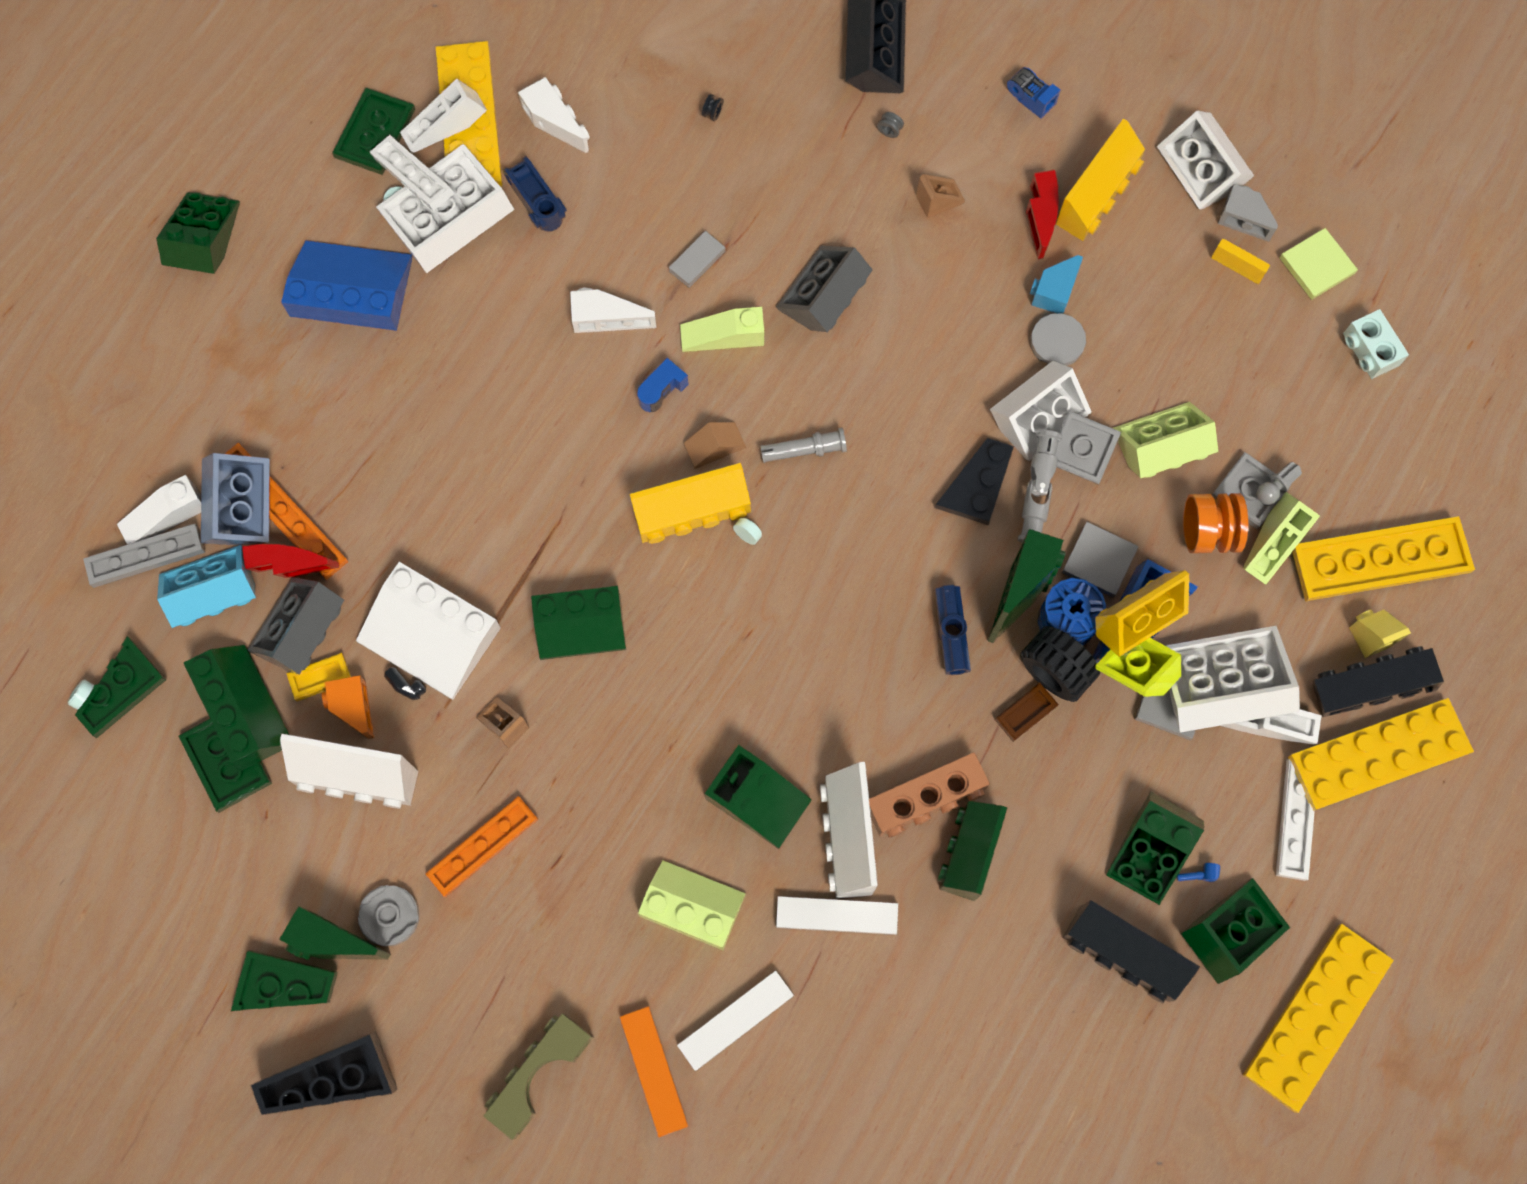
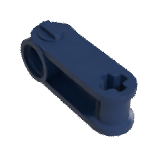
M524 156L518 164L511 168H503L502 171L506 180L529 212L528 216L535 227L544 231L557 230L561 226L563 218L566 217L565 212H567V209L559 197L556 198L529 158ZM552 211V213L544 215L545 212Z

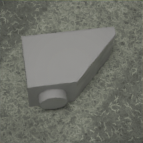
M1234 184L1227 197L1218 224L1269 242L1278 224L1261 193L1253 191L1250 187Z

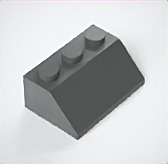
M820 246L776 308L811 331L828 332L836 325L837 319L844 309L851 304L852 298L866 283L867 277L873 269L855 247Z
M292 577L247 651L288 672L300 675L310 664L311 655L315 648L325 639L326 630L329 625L339 616L344 599L319 582Z

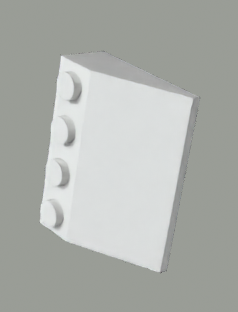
M464 144L429 168L450 186L454 193L435 211L431 210L405 186L376 206L426 273L514 210L503 189Z
M398 562L383 584L356 641L453 700L501 628L495 618Z
M1277 626L1166 645L1168 648L1181 654V677L1169 689L1180 732L1300 712L1299 685Z
M281 734L280 742L287 777L291 783L297 785L296 790L307 793H314L315 789L325 790V795L335 798H343L344 794L355 796V801L369 804L372 803L373 799L384 801V806L401 809L402 804L411 805L418 770L402 755Z
M859 762L826 775L825 784H820L821 802H827L828 810L827 814H823L824 832L830 831L831 843L825 844L827 862L832 861L833 873H828L830 892L835 891L836 899L872 896L878 886L865 762Z

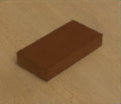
M1039 683L997 716L995 721L1014 742L1057 708L1059 704Z

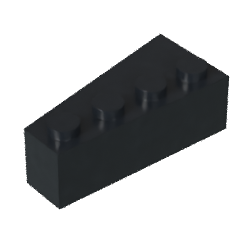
M1418 646L1406 650V655L1394 658L1393 654L1377 658V663L1365 666L1364 662H1359L1347 666V671L1336 674L1335 670L1319 673L1317 675L1318 679H1314L1312 685L1322 716L1327 717L1363 708V704L1368 702L1370 706L1384 704L1393 699L1392 696L1398 695L1401 699L1410 698L1422 692L1423 688H1425L1426 693L1437 691L1444 680L1433 648L1424 650L1423 646Z
M376 1031L250 1085L261 1115L379 1095H389L398 1090Z

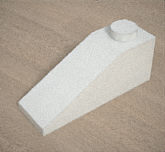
M456 79L400 133L410 151L415 153L469 128L487 109L476 91Z
M581 288L577 291H571V314L574 333L656 328L655 311L601 290Z
M186 475L159 488L117 524L127 545L157 536L201 513V495L196 485Z

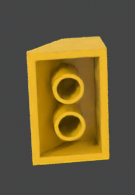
M1186 570L1165 573L1157 579L1149 581L1144 587L1133 594L1125 596L1122 601L1109 609L1101 611L1095 617L1096 636L1120 657L1188 614L1189 573Z

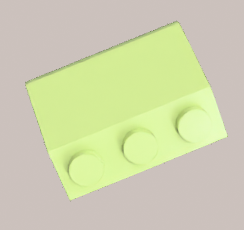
M1190 402L1113 428L1121 432L1118 444L1129 468L1140 478L1152 477L1158 472L1179 468L1184 463L1207 458L1208 455L1219 452L1215 422Z
M662 861L648 887L638 915L641 918L724 951L746 893Z

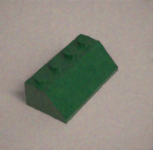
M245 645L210 649L183 662L231 763L239 771H243L253 766L254 763L282 751L281 734H290Z

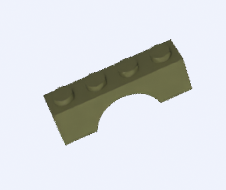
M561 1014L559 1018L557 1016L551 1018L544 1028V1031L547 1033L540 1043L535 1040L524 1054L527 1058L520 1069L515 1066L504 1080L507 1086L500 1094L495 1092L484 1106L488 1110L483 1117L511 1140L518 1138L536 1114L529 1097L530 1084L536 1072L545 1064L556 1060H566L575 1063L594 1038L565 1014Z

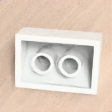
M1196 111L1157 146L1200 210L1227 197L1234 184L1243 186L1254 177L1215 118L1208 112Z
M1055 361L1050 362L990 409L1000 431L1028 461L1032 459L1033 454L1037 451L1039 440L1037 431L1051 430L1059 433L1068 411L1083 417L1091 413L1073 368Z

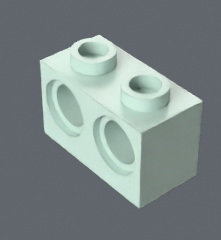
M1380 309L1352 322L1343 333L1347 346L1353 349L1359 359L1362 370L1367 372L1371 379L1400 366L1409 356ZM1362 331L1367 332L1370 337L1365 336ZM1377 354L1382 355L1385 360L1380 359Z

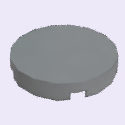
M1050 314L1042 317L1035 324L1030 337L1031 349L1034 355L1040 361L1046 362L1047 365L1055 361L1068 366L1075 363L1082 355L1086 345V333L1082 325L1073 317L1065 314Z
M389 885L380 886L370 891L361 902L358 924L363 935L373 943L382 946H396L408 940L417 928L419 922L418 904L415 898L403 888Z

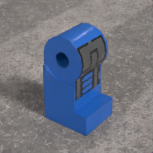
M1022 67L1007 82V88L1010 93L1040 119L1057 104L1061 91L1053 83L1050 86L1047 85L1027 67Z
M666 358L639 386L637 395L640 407L646 412L657 411L662 406L663 399L675 388L682 392L689 385L688 375L670 359Z

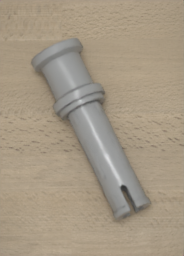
M843 427L838 428V431L823 434L818 431L808 438L760 445L763 463L814 453L816 456L822 457L824 453L840 450L842 453L847 452Z

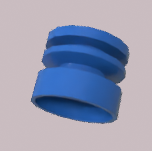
M1070 578L1060 581L1051 588L1038 611L1037 622L1039 629L1041 630L1044 626H1052L1066 632L1082 645L1086 644L1096 633L1095 617L1106 609L1103 594L1095 585L1084 579ZM1075 606L1078 608V612L1072 614L1069 610Z

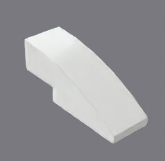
M1300 709V712L1221 726L1275 739L1317 744L1321 715Z

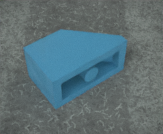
M1077 255L1049 267L1043 271L1040 280L1035 278L1030 294L1034 295L1032 306L1056 314H1063L1083 256Z

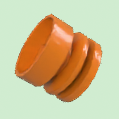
M1227 493L1218 494L1216 500H1214L1211 494L1188 495L1184 506L1183 530L1189 553H1212L1215 545L1221 553H1227L1229 550L1230 552L1243 551L1248 536V512L1245 499L1241 493H1230L1229 496Z

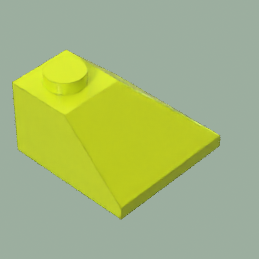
M1148 638L1120 657L1110 650L1095 666L1098 671L1144 697L1164 696L1181 677V654L1152 638Z

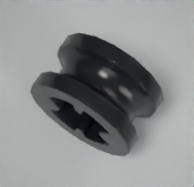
M709 94L702 108V116L705 118L710 116L711 120L715 122L722 111L724 99H715V95Z

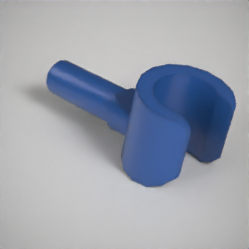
M1204 863L1203 872L1181 873L1177 875L1178 881L1198 879L1214 882L1220 876V865Z

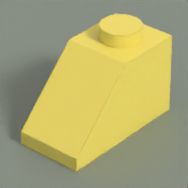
M1372 609L1356 616L1357 622L1349 627L1365 658L1391 648L1411 634L1408 627L1385 610L1373 613Z

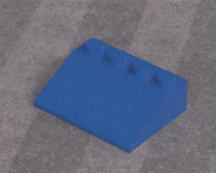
M305 241L287 277L281 303L290 317L397 331L413 256L412 254Z

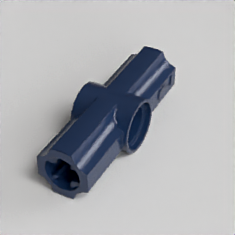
M946 585L936 588L935 597L939 621L938 635L942 645L945 674L962 675L971 671L966 636L967 623L964 619L960 586ZM955 625L959 629L960 634L950 635L945 627Z

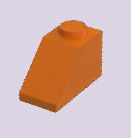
M359 675L325 682L326 691L322 692L324 708L328 709L335 717L366 738H374L366 681Z

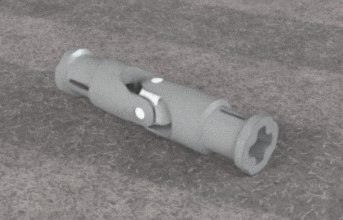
M1037 431L1039 440L1037 451L1032 457V479L1027 485L1022 512L1024 523L1022 533L1018 536L1017 540L1021 543L1029 529L1042 533L1043 523L1047 522L1052 494L1050 479L1056 472L1058 461L1056 457L1058 441L1062 439V434L1055 431ZM1031 493L1036 497L1046 495L1044 504L1035 503L1032 500Z

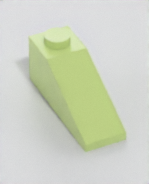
M762 307L732 309L680 324L682 352L764 346Z
M1285 492L1268 514L1243 569L1264 584H1267L1320 515Z

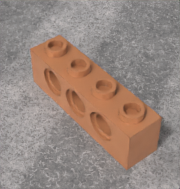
M975 752L870 798V816L879 836L887 834L891 838L904 832L903 826L914 822L918 826L931 820L930 814L941 810L942 814L956 809L959 807L957 802L968 798L969 801H974L985 795L984 790L988 788L990 783ZM958 779L962 783V791H951L947 784L948 780ZM925 790L933 792L936 796V802L933 804L924 803L921 799V792ZM898 802L905 803L909 807V814L906 816L897 815L894 811V805Z

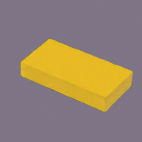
M1225 239L1220 241L1211 257L1213 260L1258 285L1270 267L1265 261Z
M342 653L308 665L300 675L292 672L286 673L294 699L297 702L326 691L325 682L351 677Z

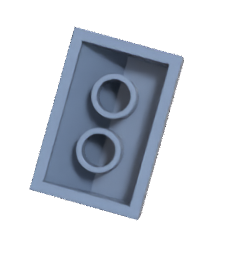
M212 453L202 459L201 543L220 545L269 543V458Z

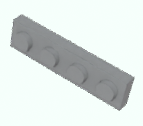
M192 524L99 553L83 560L89 584L95 588L205 553L203 543H201L199 527L196 524Z

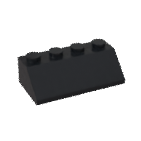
M848 0L845 81L862 92H904L906 0Z
M1092 900L1079 907L1063 938L1069 941L1067 945L1081 954H1084L1085 951L1096 957L1094 960L1096 964L1109 971L1111 968L1122 973L1121 979L1132 986L1137 987L1140 984L1149 990L1147 994L1160 1003H1164L1165 1000L1168 1002L1176 1001L1200 968L1196 963Z

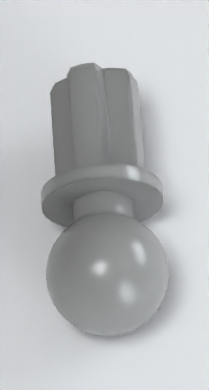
M1289 462L1279 473L1272 474L1270 476L1271 482L1263 483L1258 487V500L1265 505L1277 502L1280 492H1287L1289 490L1288 486L1302 474L1300 466L1294 462Z

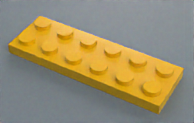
M488 41L436 47L440 94L458 79L477 92L487 109L469 128L444 139L445 157L464 144L501 187L503 183Z
M1459 516L1299 543L1292 551L1305 601L1468 574L1475 570Z
M1449 698L1291 754L1288 756V759H1290L1294 766L1296 777L1299 783L1302 784L1308 804L1310 803L1313 811L1471 754L1474 750Z
M1343 924L1338 925L1243 1073V1076L1294 1113H1299L1394 960Z

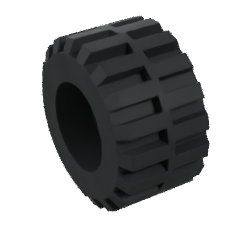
M1044 626L1020 653L1024 666L1038 683H1041L1045 689L1057 697L1070 702H1077L1100 675V671L1095 666L1097 663L1090 652L1075 638L1052 626Z

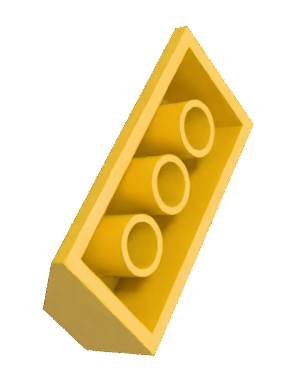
M1122 119L1064 199L1056 225L1081 241H1084L1089 233L1093 235L1102 222L1099 218L1103 213L1109 214L1116 203L1114 198L1117 193L1122 195L1130 183L1128 180L1130 175L1136 176L1144 164L1141 158L1145 148L1127 120Z
M741 463L630 494L633 513L642 543H659L666 536L673 534L683 536L691 533L694 528L701 526L711 528L717 526L722 520H739L746 517L747 513H751V502Z

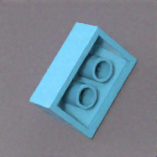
M242 545L159 574L157 600L172 628L179 625H190L201 617L218 615L226 608L234 605L242 606L256 598L255 583L251 570L245 569Z

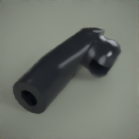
M395 667L389 668L384 673L385 679L392 688L411 700L421 699L420 696L426 693V688L419 680L409 685Z

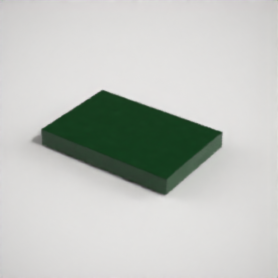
M365 88L332 152L334 158L383 175L385 168L373 158L370 151L389 135L397 142L400 141L402 137L400 132L408 125L415 111L414 104Z
M210 719L178 736L216 812L220 813L272 784L261 761L254 763L253 766L243 771H239L231 763Z

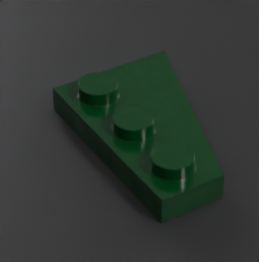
M128 636L121 644L123 647L116 658L111 659L106 667L108 670L99 684L94 685L89 696L75 714L78 720L95 738L103 734L166 681L164 676Z
M249 950L246 953L231 1011L329 1003L338 972Z

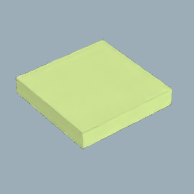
M1326 228L1282 253L1280 256V260L1311 300L1351 277L1358 270Z

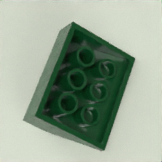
M1032 529L1028 530L1012 563L988 642L994 643L1038 599L1041 592H1047L1053 578L1056 577L1058 569L1061 568L1066 551L1061 550L1063 539Z

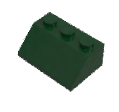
M618 586L531 596L533 621L540 660L626 650L622 603Z
M969 801L965 808H959L955 824L960 825L957 836L951 835L946 852L951 853L948 865L942 864L937 881L942 882L940 890L975 901L982 895L1008 807Z

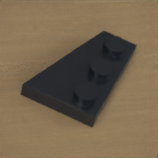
M987 438L936 503L935 508L989 525L1014 446Z

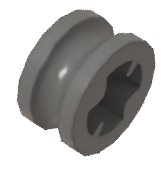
M885 112L882 115V120L877 124L878 130L890 138L898 137L899 130L904 127L903 120L892 112Z

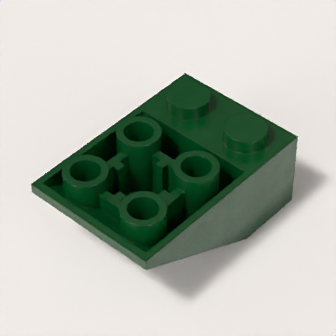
M187 192L156 238L161 265L215 274L226 254L240 205L239 200Z
M740 745L736 747L704 793L705 800L778 849L812 801L811 798L764 761Z
M1150 792L1136 815L1106 876L1160 905L1203 834L1204 820Z

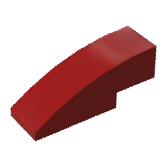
M1055 170L1034 173L1030 185L1033 198L1029 200L1026 215L1038 260L1043 259L1057 220L1059 193Z
M280 544L242 546L245 569L258 573L273 570V575L291 578L339 568V562L294 546Z

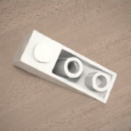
M545 77L518 92L521 107L535 127L585 153L589 151L587 140L590 137L586 128L582 124H577L574 111L569 104L565 106L561 101L562 95L555 84L551 86Z

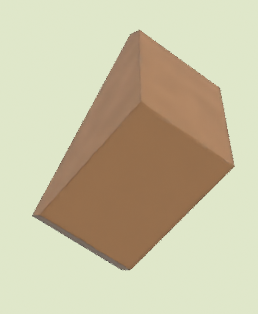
M926 174L920 176L916 197L927 218L960 206L965 202L954 179Z
M709 422L684 442L694 469L746 448L735 422Z
M498 697L476 717L508 749L529 729L526 721Z

